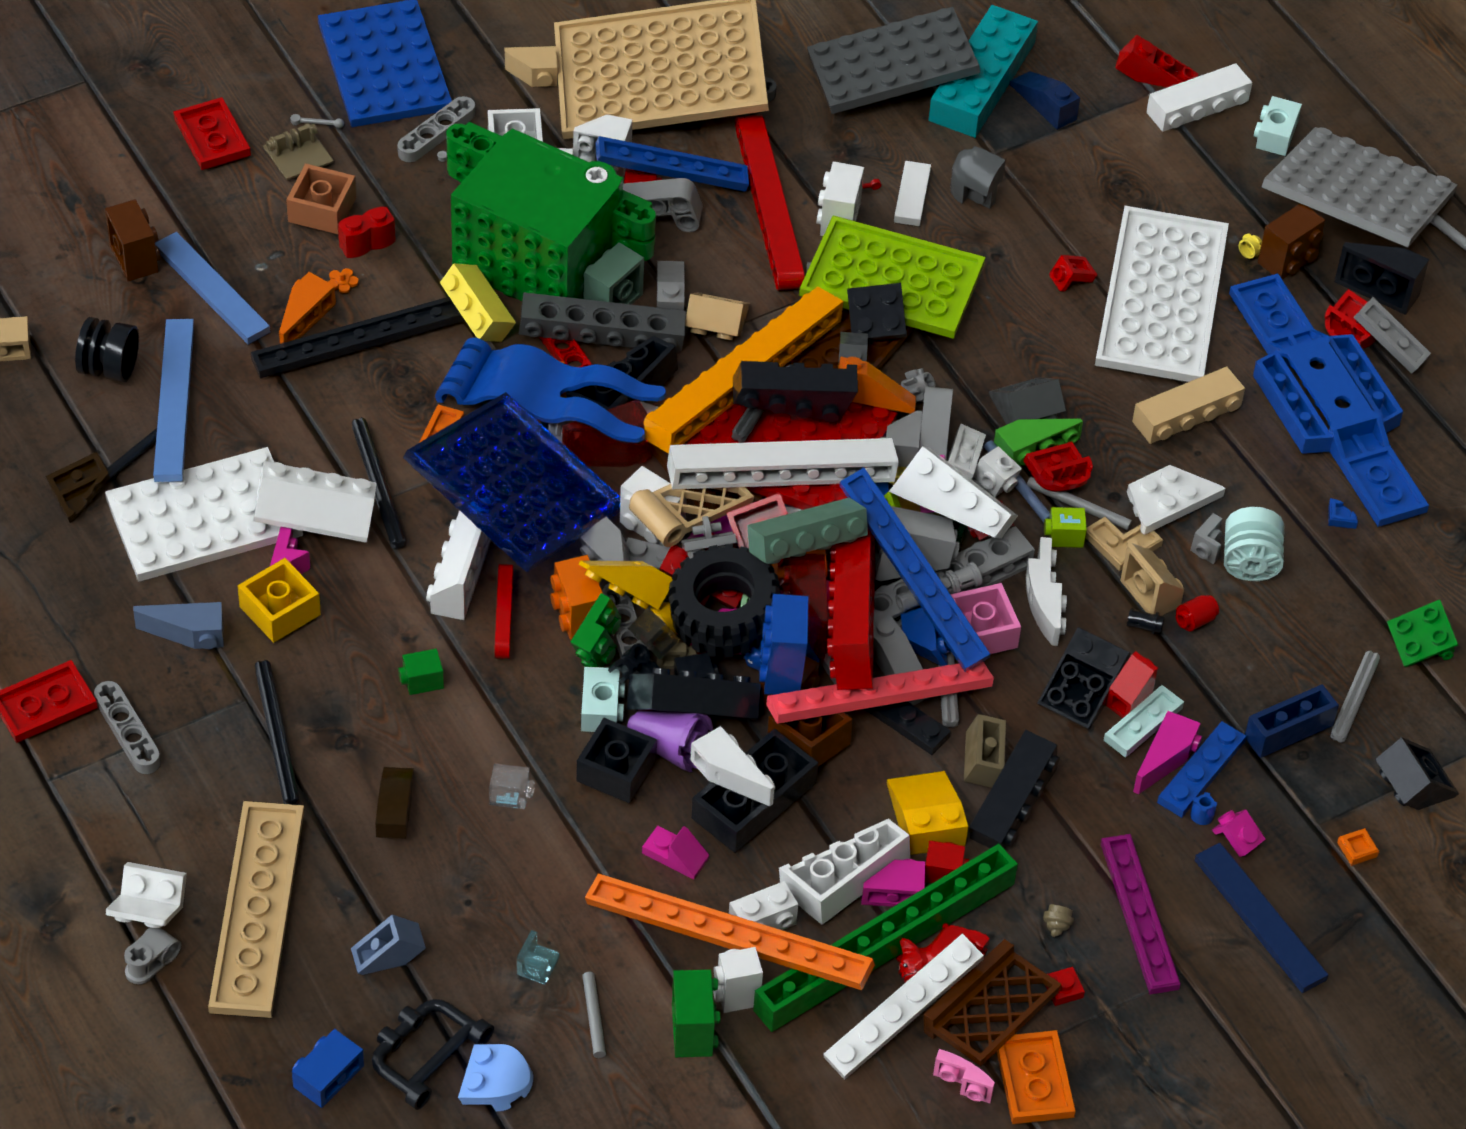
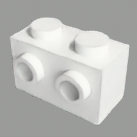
M785 881L732 901L729 904V914L776 929L784 930L797 923L798 903Z
M756 947L741 950L730 949L725 953H719L718 966L714 967V976L718 979V990L713 991L716 1002L721 1001L724 1013L753 1008L755 990L762 986L763 971Z

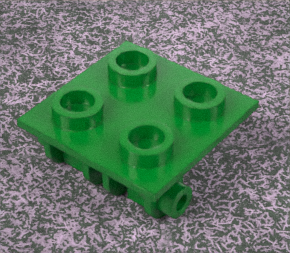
M1440 599L1387 621L1404 667L1437 654L1443 660H1449L1454 656V647L1459 646Z

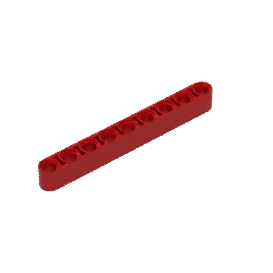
M763 115L738 116L735 118L736 135L744 165H747L749 186L776 290L800 289L805 278L804 269Z

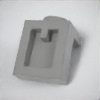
M1214 513L1195 532L1190 550L1198 557L1212 564L1218 559L1221 548L1218 540L1222 535V531H1220L1222 518Z

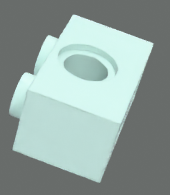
M1272 96L1269 106H1263L1260 120H1263V122H1257L1254 131V137L1258 138L1256 148L1286 156L1298 123L1302 104Z
M584 667L581 731L595 732L603 718L616 723L617 721L623 722L624 704H618V698H624L625 683L619 684L620 671L618 669L610 673L608 671L609 668Z

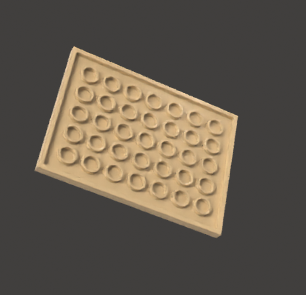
M711 0L554 23L563 139L573 138L575 127L604 115L632 119V130L769 111L756 0Z

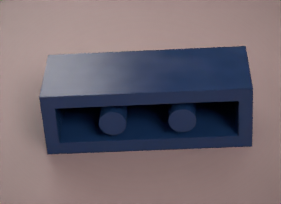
M1321 684L1249 716L1245 732L1246 740L1258 756L1262 758L1332 727L1339 704L1324 685Z

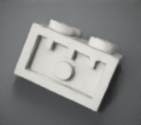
M127 862L123 870L121 895L106 908V915L113 916L115 920L120 922H132L133 920L144 922L145 926L151 928L166 926L183 908L187 873Z

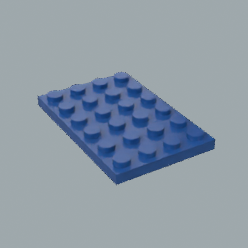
M405 0L318 15V24L351 127L437 113L452 101L417 0Z

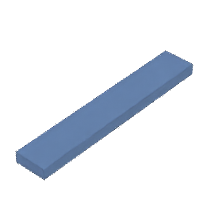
M178 232L155 243L163 259L247 344L270 333V326Z

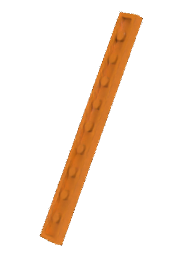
M599 873L585 896L588 905L728 949L741 950L756 947L760 959L859 990L864 988L875 966L873 958Z

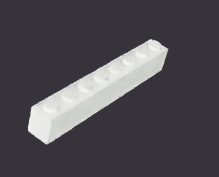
M876 438L670 445L667 468L672 489L840 484L841 480L862 468L866 469L874 483L895 482L899 461L893 439Z

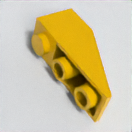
M643 561L579 562L580 566L587 569L584 575L598 583L601 582L602 578L610 582L608 587L610 590L621 596H624L625 592L634 596L631 602L647 610L649 605L657 610L660 608L669 592V584L672 582V577Z

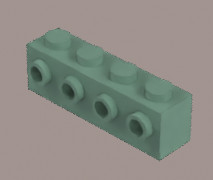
M849 497L747 525L749 552L764 563L775 564L787 557L804 556L806 552L812 550H825L841 542H854L857 538L868 535L867 510Z

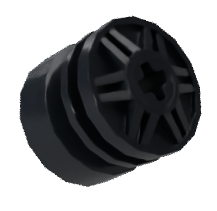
M88 317L82 325L77 340L75 365L78 373H90L96 377L100 376L104 371L106 379L127 382L132 375L138 356L139 330L137 326L118 322L111 329L109 320L99 321L98 318Z

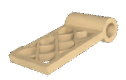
M671 484L654 492H651L649 489L635 492L630 498L629 509L665 547H672L680 542L686 533L691 532L693 526L702 525L703 516H708L709 521L712 522L727 515V512L753 503L754 496L746 487L711 488L723 491L722 496L705 494L706 488H703L702 493L685 489H672ZM726 491L738 493L741 498L725 497ZM668 495L681 497L680 503L669 502L664 497ZM683 499L700 501V507L683 504ZM703 502L720 504V507L715 510L702 508ZM681 512L698 515V518L687 522L681 516Z

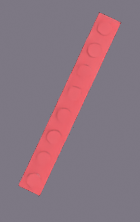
M984 662L966 672L958 663L873 678V689L837 690V684L769 695L767 696L766 705L776 723L779 724L992 687L994 677Z

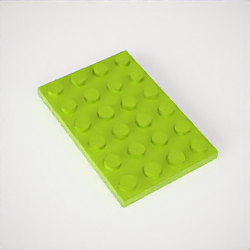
M833 215L801 284L799 296L810 293L818 286L843 300V308L849 309L847 289L901 283L906 326L954 339L985 265V257Z

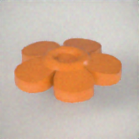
M345 268L342 272L333 270L329 273L330 280L328 282L335 286V290L339 288L340 293H348L350 287L358 285V278L353 276L351 269Z

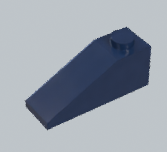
M1031 71L1010 81L1009 85L1057 130L1077 120L1080 97L1064 82Z

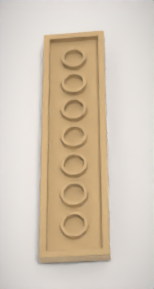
M243 801L208 1005L210 1014L272 1018L303 824L304 805Z

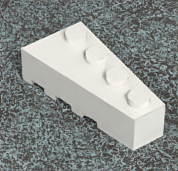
M922 446L889 491L994 538H1002L1018 517L1017 514L929 447Z
M888 818L855 833L854 838L846 842L837 841L829 845V850L814 855V853L802 857V862L793 866L786 864L780 867V882L785 881L798 906L823 925L862 895L863 883L895 859H910V835Z

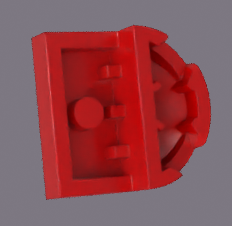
M1348 289L1334 306L1330 305L1326 310L1325 327L1329 336L1353 334L1362 349L1372 345L1376 339L1354 318L1367 301Z
M1073 442L1027 453L1023 460L1038 485L1050 491H1065L1086 485L1093 468L1090 456L1082 458Z

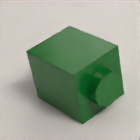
M437 648L402 655L403 667L398 668L401 685H407L409 695L444 689L443 668Z

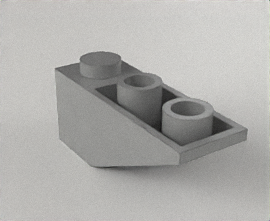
M607 517L578 535L583 545L580 550L583 556L588 555L590 561H630L629 549L621 530Z

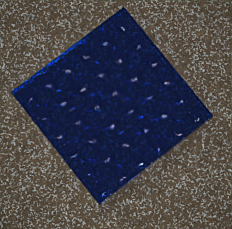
M507 392L411 447L403 456L435 489L444 495L527 573L578 540L603 518L607 517L610 519L620 512V496Z

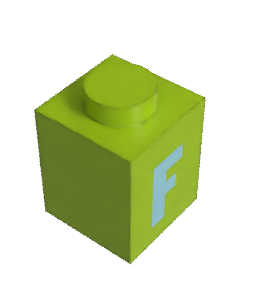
M1051 507L1049 519H1044V535L1052 538V547H1084L1087 530L1085 508Z

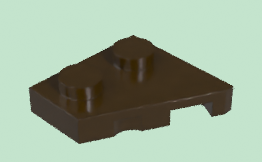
M97 452L45 476L70 523L79 516L110 480L109 473Z

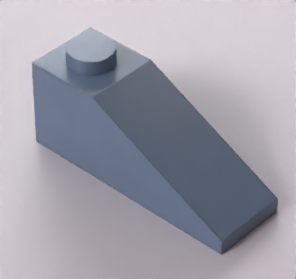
M222 602L133 606L136 629L194 649L224 647Z

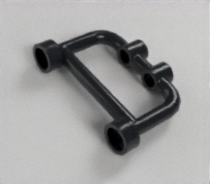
M440 999L425 1001L416 1009L406 1006L398 1016V1021L401 1024L395 1030L386 1026L378 1034L377 1042L380 1045L373 1052L371 1062L373 1069L378 1075L405 1093V1102L414 1109L419 1110L428 1102L432 1093V1089L425 1085L424 1082L467 1039L474 1044H486L493 1035L494 1026L484 1019L476 1022L449 1002ZM431 1012H441L460 1025L462 1028L409 1080L385 1064L384 1058L390 1052L398 1050L403 1039L411 1031L415 1032L423 1024L424 1018Z

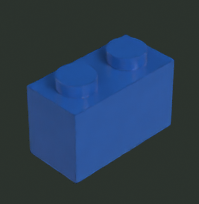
M336 1029L332 1030L327 1036L321 1037L316 1042L314 1049L306 1057H301L292 1068L293 1087L323 1108L364 1067L363 1049Z

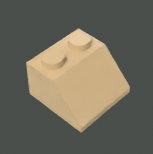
M692 293L689 298L685 326L691 327L690 332L706 335L708 330L718 332V338L733 340V336H740L750 303L708 294Z
M1133 543L1127 545L1120 579L1122 584L1147 613L1156 614V612H1159V615L1162 616L1177 609L1181 605L1184 593L1181 581L1174 578L1167 569L1165 562L1159 559L1152 550Z

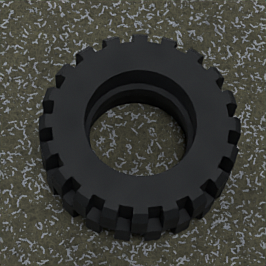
M725 544V547L719 548L717 545L709 546V550L706 551L700 549L693 553V558L687 557L680 563L681 569L677 568L672 575V582L669 584L671 619L673 620V627L676 633L680 634V638L685 644L690 645L692 643V649L700 653L707 651L709 656L717 657L718 654H725V658L734 657L733 654L735 653L744 655L749 653L752 647L759 648L762 640L763 623H765L766 605L771 606L773 594H780L779 579L774 573L773 566L764 563L750 553L749 548L743 546L738 549L734 548L733 544ZM720 590L739 591L750 598L742 607L728 612L713 611L700 604L705 597Z

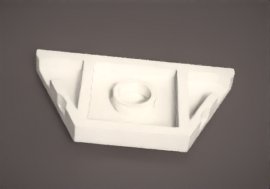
M1168 465L1130 483L1127 495L1133 504L1135 517L1140 519L1141 533L1145 535L1222 498L1226 488Z

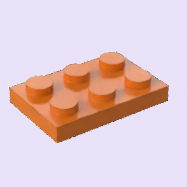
M1057 1030L1015 1034L997 1051L1012 1124L1074 1118L1075 1107Z

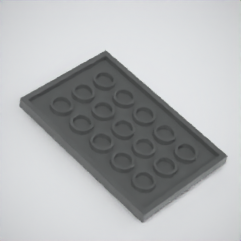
M953 7L942 8L935 12L917 15L913 18L892 22L888 25L867 29L851 35H844L837 39L819 42L807 47L809 58L831 114L980 73L978 61Z

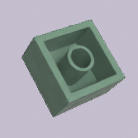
M620 242L612 249L606 250L602 257L594 264L589 265L584 272V299L633 304L643 295L644 257Z

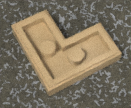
M1106 517L1088 526L1085 536L1119 571L1123 569L1127 545L1133 543L1154 551L1161 547L1163 539L1154 530L1145 535L1141 533V524L1123 534Z

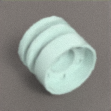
M1263 507L1241 508L1229 515L1225 523L1224 566L1227 572L1236 578L1248 581H1263L1278 575L1283 569L1284 522L1281 516Z

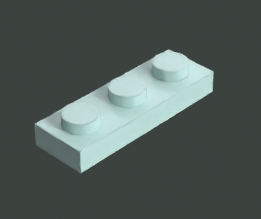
M1161 685L1107 731L1103 741L1126 758L1160 728L1167 711L1177 714L1182 710L1184 701Z

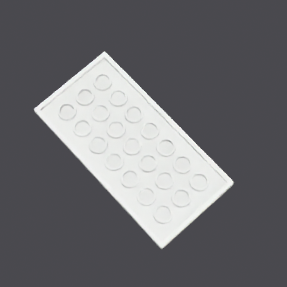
M1124 206L1095 366L1186 382L1204 376L1229 223Z

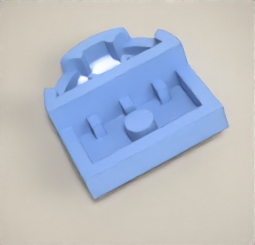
M474 1044L458 1098L463 1105H492L496 1112L508 1110L511 1108L510 1103L520 1096L525 1098L533 1084V1072L523 1055L510 1045Z

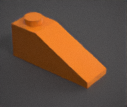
M308 272L302 279H298L294 283L279 330L280 344L301 338L336 305L334 285L311 272Z
M840 357L838 369H846L847 364L857 365L858 393L852 402L910 414L915 412V395L869 362L862 361L857 357Z

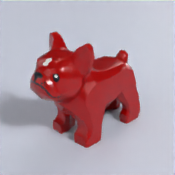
M947 923L942 925L943 929L927 947L919 948L909 939L902 938L900 945L903 954L896 958L899 962L898 973L900 978L906 983L962 933L984 957L988 950L986 946L989 944L990 938L977 930H970Z

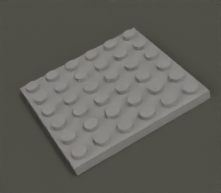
M1315 127L1264 178L1262 188L1409 247L1455 194L1458 184L1451 182L1445 176H1436L1428 173L1423 167L1403 163V160L1398 157H1389L1381 154L1376 148L1356 144L1351 138L1334 135L1329 129Z

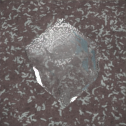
M494 763L489 786V804L525 809L527 798H533L535 780H530V768Z

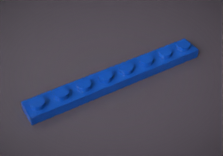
M862 468L841 480L839 486L847 498L850 497L866 508L868 529L963 670L966 672L990 658L989 651L866 469Z

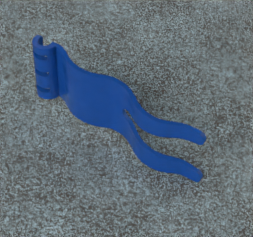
M469 338L465 341L438 388L435 398L438 403H444L448 394L456 398L457 405H474L492 399L501 400L514 405L527 415L542 422L555 424L564 421H577L590 425L613 439L638 443L646 437L645 430L642 427L630 425L619 420L593 401L581 397L564 398L560 397L561 394L591 385L608 387L641 401H662L666 398L667 394L662 386L642 383L610 366L594 364L585 367H573L530 345L515 344L500 350H492L484 340Z

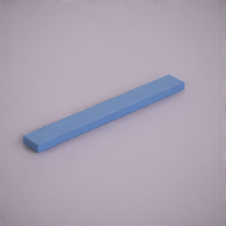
M166 319L153 473L154 482L183 481L194 319Z

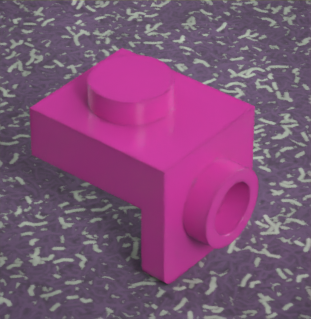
M1233 810L1226 812L1218 818L1220 824L1212 829L1215 835L1224 833L1239 857L1245 856L1265 840V837L1247 810L1234 813Z

